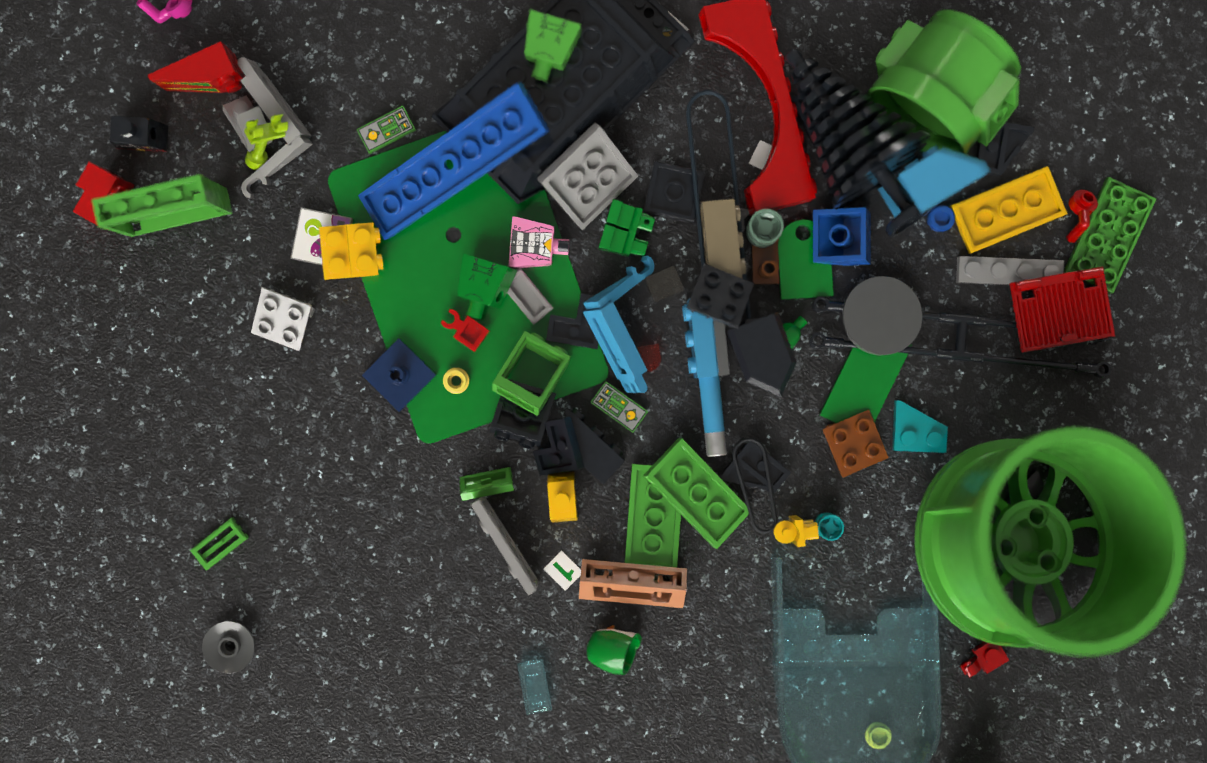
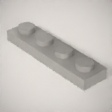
M957 257L956 283L1009 285L1012 282L1062 274L1064 272V260Z

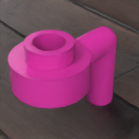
M138 0L136 3L157 23H163L170 17L175 19L185 18L192 10V0H169L166 7L161 11L148 0Z

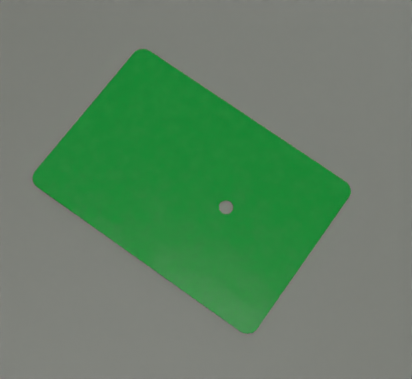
M443 131L332 171L328 178V185L339 215L353 218V224L372 223L373 220L358 195L447 132ZM448 159L446 162L447 167L452 169L454 166L453 161ZM485 174L392 238L384 240L380 234V243L376 244V252L382 255L383 270H378L379 275L363 276L361 278L386 349L400 338L437 375L407 405L417 436L424 443H435L492 422L501 396L492 391L493 381L524 331L540 335L547 344L553 347L555 345L560 346L567 351V355L571 356L568 367L553 390V393H556L555 400L601 384L607 379L608 367L599 344L598 349H591L546 341L550 315L573 319L577 317L581 291L568 255L553 254L552 265L521 268L554 308L534 325L508 293L499 308L485 305L482 319L471 317L490 330L476 352L453 337L457 330L447 329L440 323L442 320L448 324L454 322L455 317L448 312L449 309L457 311L462 321L468 316L466 313L470 300L457 294L463 253L509 267L512 216L554 226V238L562 239L545 190L517 204L488 174ZM452 227L458 228L461 232L460 240L455 243L449 242L446 238L447 230ZM526 348L507 379L544 390L558 365ZM461 368L467 372L469 386L464 392L454 394L447 391L444 387L443 377L449 369ZM459 376L452 378L453 385H460L461 378Z

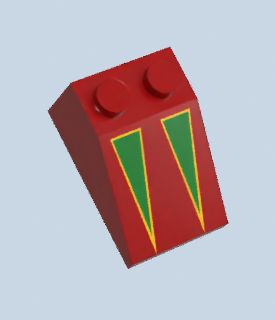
M218 42L148 74V77L166 91L233 93L242 88L243 83L240 80L245 75L238 66L236 55L222 42Z

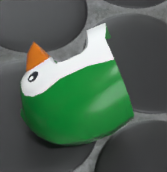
M614 625L609 626L607 629H599L592 634L587 643L586 656L593 665L611 674L625 675L632 666L642 637L638 633L616 630Z

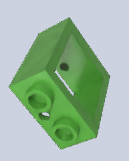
M524 331L493 381L492 391L538 416L568 367L571 356L567 355V351L560 346L555 345L553 347L547 344L540 335ZM526 348L558 365L540 397L507 379Z

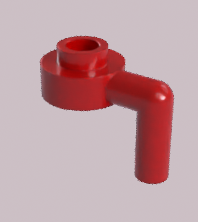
M1077 190L1069 199L1070 209L1079 216V223L1066 236L1067 241L1070 243H1075L1090 226V215L1098 207L1095 195L1087 190Z

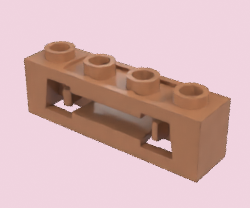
M582 559L579 599L683 608L686 595L687 568ZM596 569H610L613 575L609 576L608 570L604 571V575H596ZM655 574L672 575L669 581H663L662 575L658 576V580H654Z

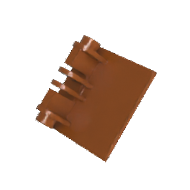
M869 409L836 424L825 426L826 428L822 429L842 478L889 458Z

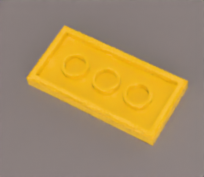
M1048 166L949 206L955 214L956 224L969 254L1068 214Z

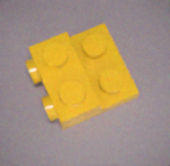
M373 222L318 227L324 280L379 275L378 270H383L382 255L376 252V244L380 243L379 228H374Z

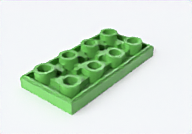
M1108 177L1105 179L1097 197L1098 207L1090 215V226L1078 238L1063 273L1103 266L1107 292L1113 294L1156 198ZM1095 279L1083 280L1091 286H1096Z

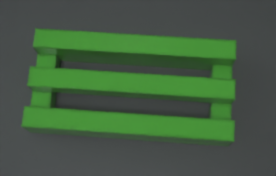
M511 467L459 477L462 501L514 491Z
M232 517L190 551L207 571L249 537L247 534H244L241 526H238L236 520ZM228 527L233 529L205 553L200 554L199 550ZM237 534L239 538L211 561L207 562L205 560Z

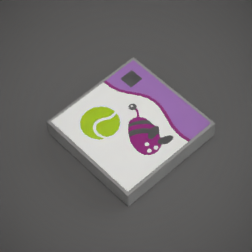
M301 208L290 259L322 265L318 227L353 224V218Z

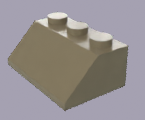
M734 199L702 202L700 204L705 263L742 278V274H746V263L744 258L740 259L739 248H743L742 232L737 230V221L741 220L739 205H735Z

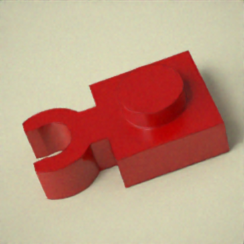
M449 309L448 312L455 317L454 322L448 324L442 320L440 323L447 329L457 330L453 337L476 352L490 330L470 316H467L462 321L457 311Z

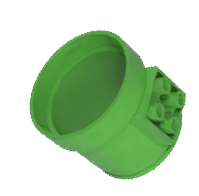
M940 10L931 17L929 23L924 28L907 20L902 28L896 29L892 36V41L886 48H882L876 57L879 78L868 91V95L874 98L872 100L873 104L879 103L888 109L886 110V115L895 112L902 116V120L899 122L910 121L917 126L913 133L923 130L930 134L931 138L926 142L927 145L921 152L925 153L934 146H937L939 150L945 147L966 155L976 141L987 147L1017 108L1019 103L1018 76L1021 72V66L1012 48L990 27L967 14L954 10Z

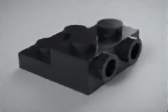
M508 379L538 397L544 391L543 389ZM551 393L538 416L500 396L490 426V432L495 433L494 437L501 441H509V438L519 440V445L524 448L534 449V446L540 447L546 430L545 422L549 419L556 393Z

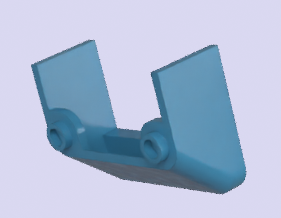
M934 146L922 154L924 157L922 161L919 162L916 159L904 167L905 171L900 173L897 179L922 213L991 170L983 160L945 147L939 150L937 146ZM880 187L877 190L893 216L896 217L901 212L884 188Z

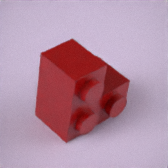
M88 162L76 186L85 191L73 212L97 225L92 199L131 191L135 185L103 167Z

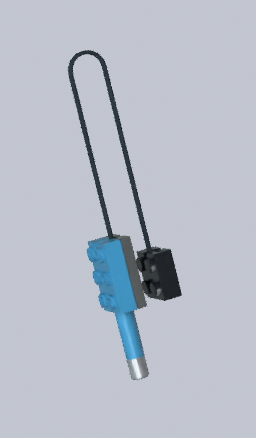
M714 90L697 92L691 97L686 111L702 267L706 263L690 114L691 106L699 96L706 94L714 95L724 104L735 205H739L730 108L724 96ZM741 220L737 221L738 232H742ZM743 244V248H740V258L745 259ZM742 274V278L747 280V274ZM689 298L686 301L687 304L682 306L683 320L689 323V331L685 332L686 347H691L692 357L688 358L689 374L694 373V378H699L707 456H722L727 454L720 376L730 375L725 323L715 322L712 318L707 319L706 316L697 312L692 313L691 310L687 309ZM749 299L746 305L747 319L741 321V326L761 319H751Z

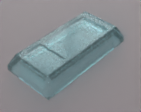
M543 659L517 663L526 715L552 711Z

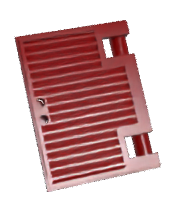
M1103 266L1009 283L1021 353L1115 336ZM1095 279L1096 286L1085 288L1083 280ZM1033 289L1034 297L1022 299L1021 291Z

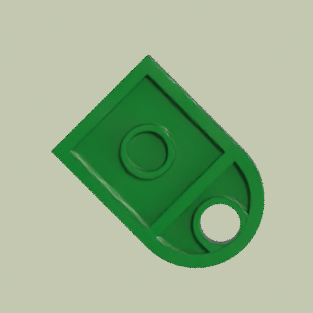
M798 220L790 223L783 229L781 236L778 238L780 300L834 296L832 265L813 262V221ZM804 226L809 230V238L807 240H799L796 237L795 231L797 227Z

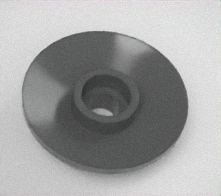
M223 621L211 627L205 634L202 652L205 661L214 670L225 674L236 673L244 669L251 662L255 652V641L251 632L244 625L235 621ZM228 641L234 642V650L228 648Z

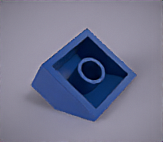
M866 207L813 210V262L841 266L871 265V213Z

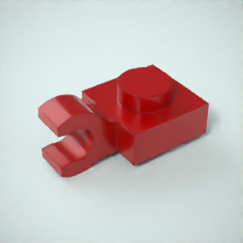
M983 642L971 649L975 657L962 663L960 668L970 678L976 675L981 668L988 674L1008 662L1009 659L1000 645Z

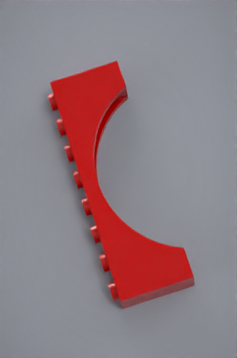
M731 0L703 6L698 15L704 39L725 46L743 58L763 83L772 107L774 132L768 159L758 177L744 190L750 216H753L761 209L778 210L810 202L816 198L817 185L809 172L811 166L810 158L804 152L802 144L804 142L803 131L801 128H798L796 121L797 107L790 98L791 84L789 78L785 77L783 54L778 51L776 43L778 41V33L771 24L770 3L766 0Z

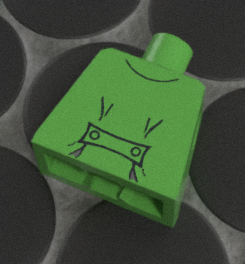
M530 10L525 57L526 60L535 63L532 73L533 78L547 81L551 68L564 70L581 36V24Z

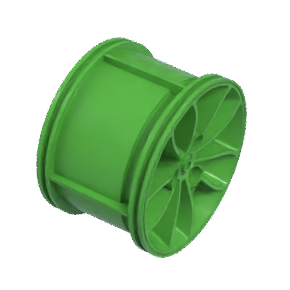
M1065 428L1043 432L1027 439H1002L985 442L966 449L953 457L935 475L922 498L915 524V553L922 581L933 602L950 622L970 636L1000 646L1032 647L1062 654L1095 656L1111 653L1135 643L1154 628L1165 615L1176 595L1183 573L1185 534L1180 510L1170 486L1157 467L1141 451L1123 439L1106 432L1087 428ZM1034 460L1049 465L1046 484L1037 500H1032L1027 485L1028 467ZM1065 477H1069L1085 495L1093 513L1092 517L1067 521L1065 516L1056 508ZM1007 478L1010 505L998 495ZM992 514L996 518L994 524L990 523ZM1081 527L1097 529V556L1082 557L1073 553V530ZM1001 543H1002V545H1003V551H1002V552H1001V548H1000ZM994 560L998 564V567L995 570L992 561ZM1069 564L1096 568L1090 588L1082 600L1072 609L1058 577ZM1012 579L1014 580L1013 605L1003 591L1005 585ZM1036 584L1042 586L1052 604L1056 618L1053 622L1040 625L1034 618L1032 597Z

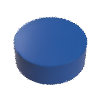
M945 205L934 207L927 216L929 227L936 232L949 230L955 222L953 210Z

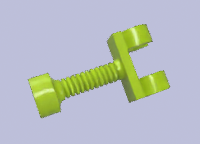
M283 114L271 116L270 123L257 125L259 119L246 122L244 132L251 145L255 144L254 150L251 152L247 151L245 163L249 168L258 170L267 162L268 155L265 148L269 140L285 137V131L288 130V122L282 123L281 118Z

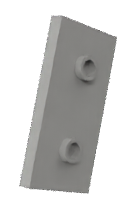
M486 497L478 498L471 506L480 519V526L486 534L489 533L509 564L507 568L515 579L518 578L529 596L537 590L539 580Z

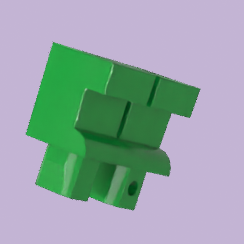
M613 199L599 250L627 257L630 254L644 256L648 242L635 238L637 229L651 233L655 218L642 213L643 209L632 207Z

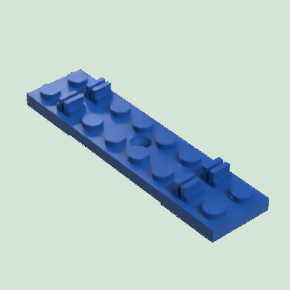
M517 83L358 196L376 227L379 228L383 239L388 240L550 130L524 85ZM448 159L453 161L454 166L452 169L447 167L446 162Z

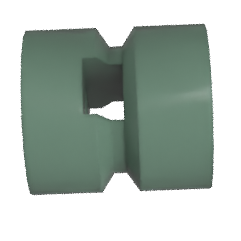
M761 209L750 218L746 226L748 241L753 246L759 248H767L773 245L783 232V220L774 210Z

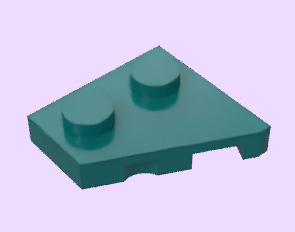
M894 400L892 450L947 453L948 427L906 403Z

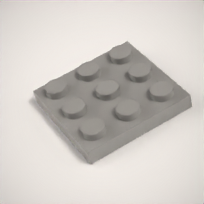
M594 123L537 179L574 223L583 230L638 175L603 129Z

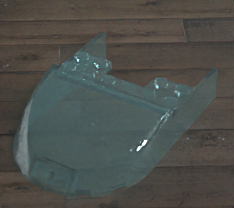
M771 557L773 681L779 730L782 743L791 763H929L933 754L936 753L941 733L938 607L927 592L923 581V605L920 608H887L882 610L877 616V635H825V619L818 610L783 609L782 558Z

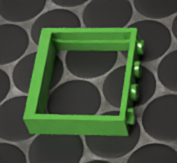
M202 175L92 199L98 227L130 237L233 214L227 188ZM132 223H140L141 230L134 231Z

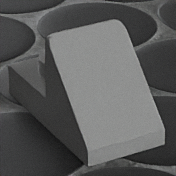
M246 95L223 105V112L248 152L254 150L255 144L251 145L244 132L246 122L259 119L257 125L265 124L266 121L260 106L253 107Z

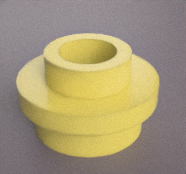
M461 368L449 369L443 377L444 387L447 391L454 394L464 392L469 386L467 372ZM454 376L461 378L460 385H453L452 378Z

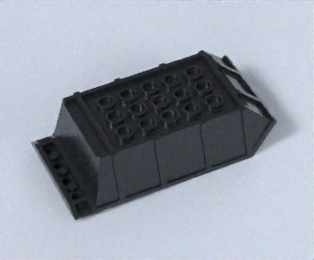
M551 0L540 13L581 24L582 28L581 36L564 70L551 68L547 81H541L532 77L535 63L526 60L525 57L527 24L498 54L495 52L491 56L490 62L463 89L459 88L455 92V97L434 112L431 117L446 132H449L512 86L522 83L550 131L487 174L517 204L546 190L537 178L585 131L596 123L605 132L695 42L689 33L657 0ZM650 10L654 13V16L646 18L644 13ZM664 29H670L672 35L666 37L662 32Z

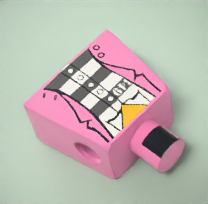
M512 216L509 267L519 269L552 265L553 254L568 255L569 239L554 238V226Z

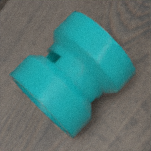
M824 512L816 517L815 522L818 524L819 536L828 541L837 540L842 536L844 524L838 516L830 512Z

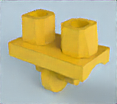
M797 515L789 516V521H780L774 527L773 533L775 538L784 544L792 542L797 547L806 546L805 540L819 539L818 524L813 522L812 519L803 520Z

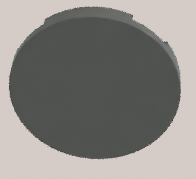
M878 276L864 280L848 294L842 309L843 323L848 338L856 347L872 355H890L902 351L915 340L922 324V308L918 297L908 285L892 277Z

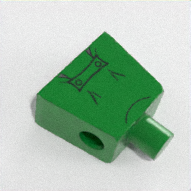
M463 253L457 294L470 300L466 315L482 319L485 305L499 308L514 280L517 270Z

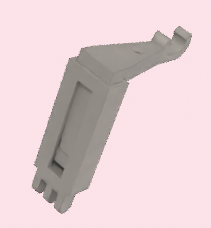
M242 57L238 60V66L246 76L240 81L270 121L271 116L283 114L281 118L282 123L288 122V130L285 131L286 135L283 137L287 143L242 183L241 189L243 194L247 198L254 199V194L250 190V186L254 182L261 179L262 184L271 185L269 177L303 153L313 143L309 139L311 134L255 61Z

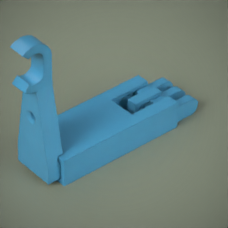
M642 256L641 261L644 263V270L639 274L635 267H626L627 276L583 303L586 308L583 314L616 378L620 380L627 393H645L647 391V384L642 376L647 371V368L613 302L653 273L654 262L650 256Z

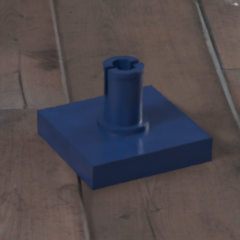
M398 338L362 376L398 412H401L437 375Z

